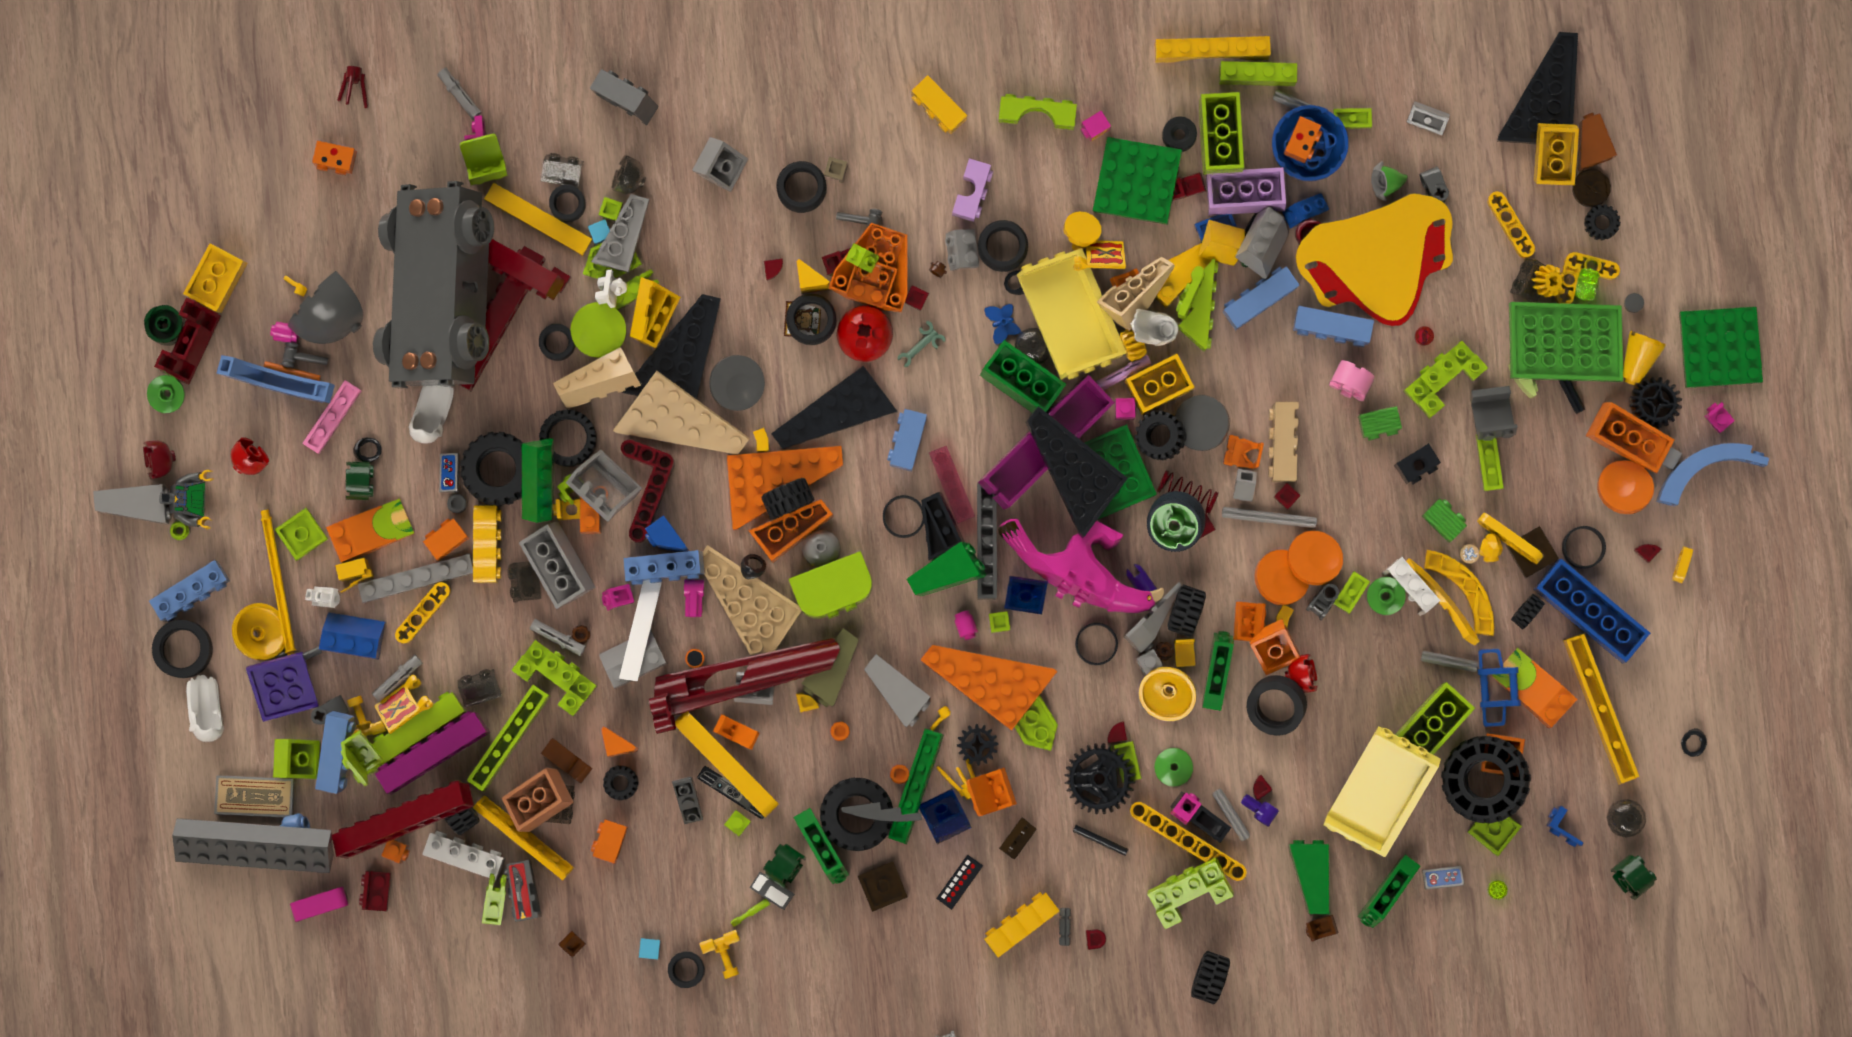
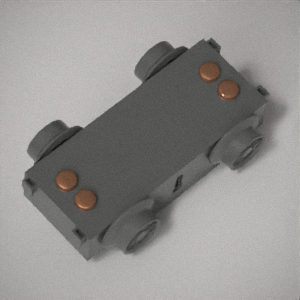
M448 181L447 187L416 190H414L417 188L415 185H401L400 191H397V205L391 209L390 213L383 215L379 221L378 237L384 249L394 253L392 319L385 327H381L376 331L373 338V352L379 363L388 366L389 382H392L393 388L402 389L408 388V386L433 385L454 387L459 384H474L475 364L477 361H482L489 350V336L485 325L489 243L494 235V221L489 210L482 207L483 193L461 187L464 183L459 181Z

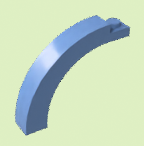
M221 355L216 373L247 384L321 403H330L335 387L331 383L279 372Z
M1727 443L1702 449L1683 460L1673 469L1663 483L1656 502L1674 507L1677 506L1688 481L1699 470L1709 464L1720 461H1740L1765 467L1768 465L1769 458L1764 457V453L1753 451L1751 453L1752 445Z

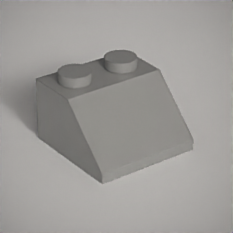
M710 137L692 171L731 192L748 158L725 142Z

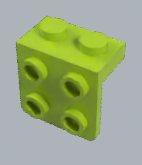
M496 134L466 140L459 144L471 186L508 176Z
M361 730L341 742L342 750L340 752L343 756L342 763L345 768L352 770L353 777L358 783L367 786L369 784L367 771L381 763L383 758Z

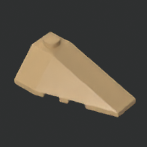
M1163 257L1158 258L1142 268L1141 273L1135 277L1129 276L1125 279L1127 282L1119 287L1115 285L1110 288L1097 301L1098 305L1117 324L1130 331L1132 329L1130 323L1134 319L1136 309L1148 310L1175 265Z

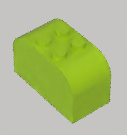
M1240 92L1201 94L1199 99V127L1203 175L1243 172L1244 156Z
M861 551L789 578L800 609L806 616L814 619L827 616L831 619L839 616V612L846 609L847 612L855 610L857 605L864 602L872 591L871 577Z
M1447 682L1442 683L1395 735L1408 739L1410 743L1417 747L1421 746L1434 755L1473 712L1475 707Z

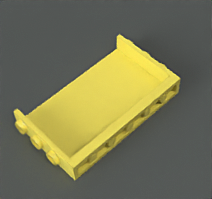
M1082 248L1067 254L1065 251L1054 255L1055 258L1050 260L1048 257L1043 258L1034 266L1032 263L1021 267L1022 270L1017 274L1061 380L1067 377L1068 380H1072L1079 376L1078 373L1083 371L1085 374L1096 370L1095 367L1099 365L1102 368L1112 364L1111 361L1127 353L1113 319L1097 303L1102 294L1091 268L1076 271L1073 268L1074 264H1079L1074 262L1076 256L1086 259Z
M1378 726L1328 812L1323 825L1330 831L1343 835L1347 840L1355 841L1364 849L1372 850L1386 857L1439 768L1441 759L1429 753L1425 748L1417 747L1410 743L1408 739L1396 736L1389 729Z

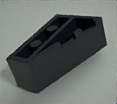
M937 492L921 500L929 561L935 560L958 543L965 542L942 492Z

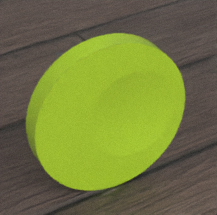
M593 302L583 306L577 311L571 323V337L575 346L582 353L590 357L601 358L620 348L626 336V324L623 316L615 307L610 308L607 303L598 304V302Z

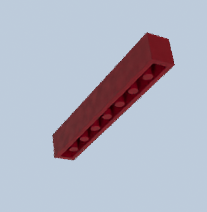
M526 246L522 250L519 249L517 253L543 266L546 260L544 256ZM506 278L503 283L500 282L495 291L497 295L494 299L491 298L486 306L488 310L486 312L485 328L489 336L488 353L482 361H477L475 364L474 384H459V386L472 392L528 290L521 286L522 283L519 281L514 283Z
M461 781L450 782L449 786L445 788H436L433 790V793L419 795L414 801H405L401 803L402 806L388 808L383 814H374L366 821H357L354 823V826L339 829L337 833L332 834L336 857L351 858L473 807L474 803L469 784L462 783Z

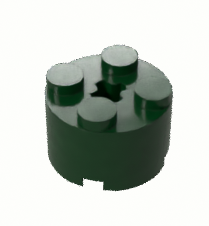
M160 305L148 311L144 318L146 334L153 341L160 345L172 346L176 344L186 321L178 315L179 311L169 305ZM167 323L168 327L164 328L162 324Z
M346 462V466H350V469H346V492L350 493V496H346V500H369V497H373V485H370V478H374V466L370 465V462Z
M780 844L774 852L775 857L772 861L769 860L765 864L763 870L766 872L765 876L786 889L787 886L785 884L787 882L792 883L803 866L800 864L801 860L805 861L806 856L788 844L784 846Z
M1628 855L1615 865L1611 872L1615 873L1612 877L1624 893L1629 891L1632 894L1630 898L1636 900L1654 885V881L1657 878L1652 871L1647 870L1644 866V860L1639 855L1636 857Z

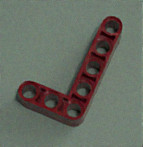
M625 440L620 448L623 455L628 459L653 468L629 530L631 540L635 543H642L646 540L645 534H647L645 528L653 523L675 462L668 453L633 440ZM629 444L635 446L632 454L625 453V447ZM651 451L653 453L652 459L644 460V452ZM663 458L671 460L668 467L661 466L660 463ZM656 476L664 478V482L661 485L654 484ZM651 493L657 495V500L654 503L647 502V496ZM644 511L650 513V518L647 521L640 520V514ZM636 529L643 531V536L640 539L633 537V532Z

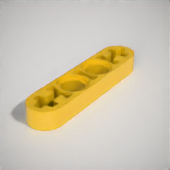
M1499 191L1491 193L1487 199L1488 206L1515 251L1521 258L1531 257L1535 252V246L1503 193ZM1493 196H1495L1496 198H1501L1499 202L1501 207H1503V205L1506 206V208L1500 210L1499 213L1497 212V210L1500 208L1498 204L1492 203V200L1494 199ZM1503 212H1509L1511 214V220L1509 222H1505L1501 219V214ZM1513 228H1518L1521 231L1519 238L1512 237L1511 230ZM1525 238L1526 240L1523 241L1525 247H1530L1529 254L1527 252L1523 253L1521 251L1523 249L1522 244L1517 245L1516 242Z
M1483 513L1477 520L1484 529L1497 535L1501 541L1531 562L1538 564L1543 558V554L1537 548L1487 513Z
M439 582L433 586L396 630L395 638L398 642L407 644L413 640L450 596L451 589L448 584ZM445 586L446 594L439 595L438 599L441 600L439 603L436 599L430 597L432 594L436 596L439 593L438 587L443 588ZM428 600L434 602L435 606L432 611L424 609V603ZM414 615H420L422 618V622L418 626H414L411 622ZM407 623L410 627L416 629L414 632L410 630L407 633L408 639H400V632H405L408 629L405 626Z

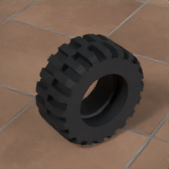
M500 431L499 433L488 432L487 435L478 436V439L474 442L472 441L469 444V448L464 451L463 460L460 462V474L465 487L476 499L488 505H510L514 501L522 499L523 442L512 434ZM495 451L509 454L516 465L513 479L501 487L487 484L480 474L482 460L488 454Z
M853 777L842 780L830 788L821 804L820 821L828 838L837 846L850 851H865L877 846L886 838L891 830L893 821L874 820L872 826L866 831L860 833L850 832L842 826L839 820L840 806L846 799L853 796L864 797L871 803L880 802L881 810L891 809L893 805L887 792L876 782L866 778Z

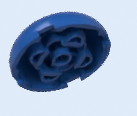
M1315 105L1300 106L1287 112L1276 125L1272 136V151L1280 168L1283 167L1284 172L1289 176L1301 181H1318L1335 173L1344 162L1348 152V135L1341 120L1328 111V109ZM1300 116L1320 124L1319 131H1322L1319 141H1314L1312 148L1315 151L1311 160L1307 159L1305 163L1284 155ZM1321 149L1324 155L1322 157L1317 156V150Z

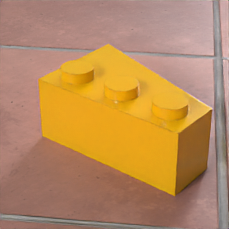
M641 277L630 337L642 344L656 348L681 297L656 282Z

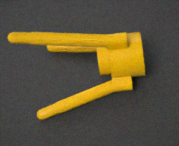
M967 759L966 764L971 778H974L975 775L972 766L970 765V760ZM939 766L936 767L942 776L959 792L961 797L965 796L966 800L971 798L967 790V780L959 767H956V771L963 781L961 788Z

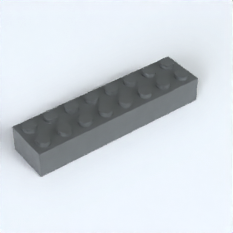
M177 818L172 834L175 862L330 873L334 856L332 830Z

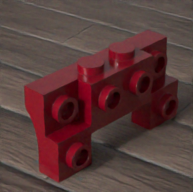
M186 298L178 314L186 319V322L172 352L161 351L154 367L189 385L221 315L195 300Z

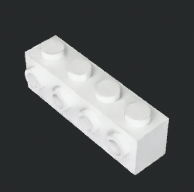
M437 830L435 834H429L422 855L488 878L491 873L494 874L495 880H498L505 860L504 857H501L502 853L492 849L490 853L483 851V846L472 843V846L464 844L465 840L454 837L453 840L446 838V833Z

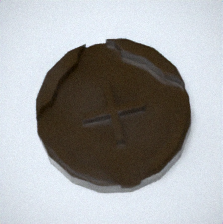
M1588 169L1582 171L1575 178L1572 192L1579 204L1593 208L1607 200L1611 193V184L1608 177L1601 173V171Z

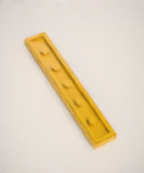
M495 183L492 184L484 198L487 202L584 256L593 240Z
M485 795L474 805L473 809L561 880H564L574 869L570 863L534 834L517 831L510 815Z

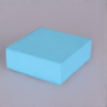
M605 219L588 226L595 245L605 241L610 232Z
M641 938L639 958L658 960L661 940Z

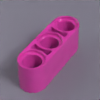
M344 887L290 903L295 922L349 905Z

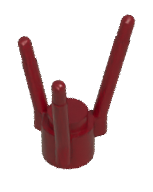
M347 66V71L344 73V79L339 91L338 101H341L346 84L348 83L346 105H349L352 85L358 84L360 81L364 108L368 107L365 74H361L362 68Z

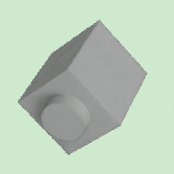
M1238 469L1234 485V499L1252 501L1257 472Z
M1154 649L1136 659L1144 675L1163 666Z

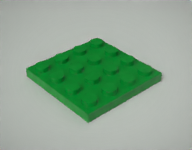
M1107 137L1093 212L1168 225L1182 150Z
M1757 307L1679 312L1685 388L1763 383Z
M1127 424L1084 442L1128 478L1097 520L1157 495Z

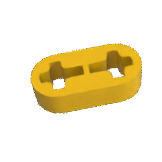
M1685 546L1682 547L1673 573V581L1683 583L1693 549Z

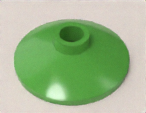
M161 375L150 382L147 389V399L156 411L171 413L178 410L184 402L185 391L178 379L170 375ZM166 390L170 391V397L165 395Z
M1378 578L1368 588V604L1378 614H1394L1405 603V590L1394 578ZM1387 592L1389 594L1388 600L1382 598L1383 593Z
M1169 748L1158 755L1154 768L1157 778L1163 784L1175 787L1189 780L1193 772V763L1185 751L1178 748ZM1171 764H1177L1178 769L1176 771L1171 770Z

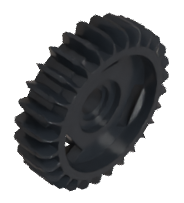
M1095 743L1094 749L1087 745V751L1081 748V755L1075 753L1076 760H1069L1073 765L1066 767L1070 773L1064 775L1069 778L1064 783L1071 787L1066 791H1072L1073 794L1070 796V799L1076 797L1077 800L1074 804L1076 805L1081 802V809L1087 806L1088 813L1095 809V814H1098L1099 810L1102 809V813L1106 814L1107 808L1112 813L1114 811L1113 806L1117 809L1121 808L1119 802L1124 805L1126 804L1124 797L1131 798V795L1127 792L1134 791V788L1130 787V784L1136 783V781L1131 780V777L1135 776L1136 773H1130L1134 766L1127 765L1130 759L1124 760L1123 758L1126 754L1122 753L1119 755V748L1112 751L1113 745H1109L1108 749H1105V743H1102L1101 748ZM1096 754L1098 760L1082 769L1080 763ZM1117 768H1122L1124 772V786L1118 788ZM1097 773H1101L1105 777V781L1101 785L1094 781ZM1083 790L1101 798L1099 803L1082 795Z

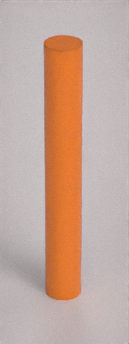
M267 361L264 363L265 368L307 379L321 380V375L287 368Z

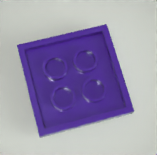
M303 652L246 667L263 722L319 707Z

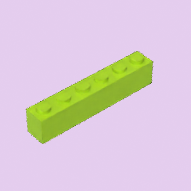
M535 685L531 686L466 781L483 792L487 790L551 697Z
M448 691L438 697L439 701L434 703L430 709L420 712L393 733H388L385 736L382 733L374 738L372 745L381 755L383 761L367 771V775H371L380 766L391 762L399 754L405 753L415 744L422 742L431 734L465 714L466 710L456 694L453 692L449 694Z

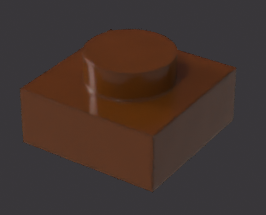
M571 931L558 945L573 958L586 943Z

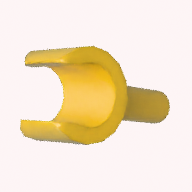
M284 276L283 279L296 287L294 293L304 297L307 288L293 281L288 276Z
M947 706L937 711L940 717L930 727L932 731L944 719L950 716L951 713Z

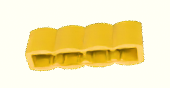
M497 505L473 507L474 583H498V579H501L502 573L501 567H498V560H501L502 551L501 548H498V540L502 539V531L498 529V521H502V511L498 510Z
M1041 892L1037 893L1031 898L1033 901L1027 906L1024 903L1016 909L1017 914L1011 918L1008 915L1000 921L1002 925L999 928L995 929V927H992L985 933L987 937L984 940L997 957L1003 955L1059 912V909L1046 892L1044 894Z

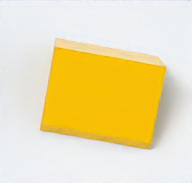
M1208 220L1198 257L1209 260L1215 259L1216 262L1234 266L1238 261L1235 256L1245 238V230Z
M798 259L796 261L801 294L829 289L830 281L802 260Z

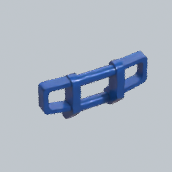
M1481 649L1478 651L1479 669L1477 670L1478 675H1480L1482 699L1480 701V708H1482L1483 725L1485 727L1504 726L1506 723V706H1521L1517 682L1519 669L1518 667H1503L1499 649ZM1497 653L1500 667L1483 668L1482 654ZM1509 674L1511 700L1489 701L1488 675ZM1503 707L1502 721L1487 722L1486 708Z

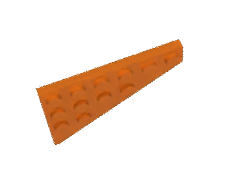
M842 446L727 455L733 530H738L767 512L761 498L765 493L799 478H805L808 486L834 470L842 467Z
M932 645L920 660L1011 731L1058 672L1053 668Z

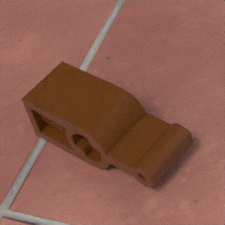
M554 738L549 741L541 752L543 756L580 784H582L593 769Z

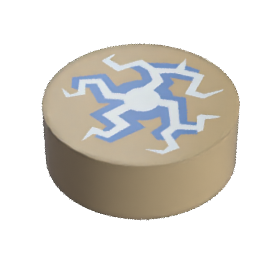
M1471 544L1463 546L1459 552L1460 559L1466 564L1476 562L1479 558L1478 548Z

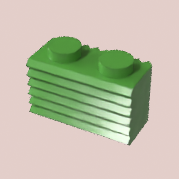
M1397 406L1358 415L1363 438H1368V441L1380 438L1379 435L1385 433L1387 436L1396 435L1402 429Z
M1438 499L1422 517L1450 543L1467 526L1464 523L1466 519L1460 513L1455 514L1451 510L1452 505L1444 499L1442 501Z

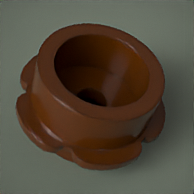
M936 261V263L931 262L929 271L933 275L942 278L944 274H947L946 266L939 261Z
M576 626L572 630V639L585 644L590 639L591 634L586 626Z
M1169 642L1157 644L1155 652L1158 658L1166 661L1169 657L1173 656L1174 650Z

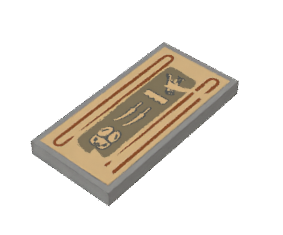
M216 776L214 814L268 817L293 815L295 779Z

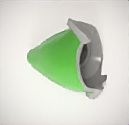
M1381 161L1373 168L1371 183L1376 197L1386 202V197L1399 190L1406 183L1408 176L1391 167L1383 166L1384 162Z

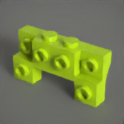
M1460 341L1445 355L1443 353L1438 355L1434 359L1436 363L1431 367L1428 365L1419 372L1421 376L1404 390V393L1429 419L1445 406L1436 393L1463 370L1473 382L1488 369L1478 355L1474 354L1463 341Z
M535 640L512 668V671L528 682L537 670L566 691V694L557 705L574 717L597 688V685L579 673L580 668L574 663L567 664L563 661L565 657L558 651L553 653Z
M1214 858L1195 868L1189 867L1185 869L1181 875L1170 876L1166 879V882L1148 890L1147 895L1154 905L1156 914L1163 927L1167 929L1183 920L1177 908L1178 906L1207 892L1210 893L1217 905L1232 898L1234 891L1227 881L1217 858Z

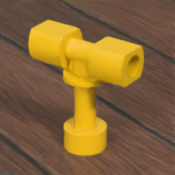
M361 695L346 700L349 708H354L359 722L353 734L361 730L365 736L371 734L374 736L387 731L382 720L371 723V720L366 721L360 705L363 703Z
M737 930L723 934V937L714 940L712 938L699 943L703 954L715 950V953L720 952L726 971L722 972L725 979L739 974L738 968H733L727 949H730V944L740 941Z

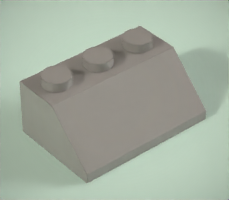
M1269 206L1257 213L1235 256L1264 279L1267 278L1288 236L1284 217Z
M651 629L638 678L667 664ZM628 640L599 654L614 689L632 682V680L619 679Z

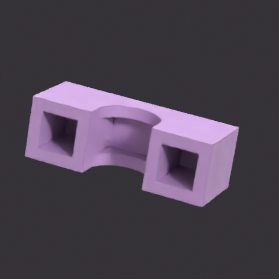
M969 158L963 180L973 183L975 192L970 196L958 194L952 216L974 222L975 217H980L982 207L979 204L981 199L985 200L988 189H985L987 181H991L993 171L990 170V164Z

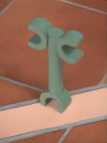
M930 321L926 322L930 327L928 331H924L921 327L919 328L920 333L926 336L907 353L898 355V360L903 357L908 359V362L904 365L905 368L910 366L911 359L931 341L935 349L939 348L935 343L936 339H941L943 342L946 341L943 335L938 334L933 329Z

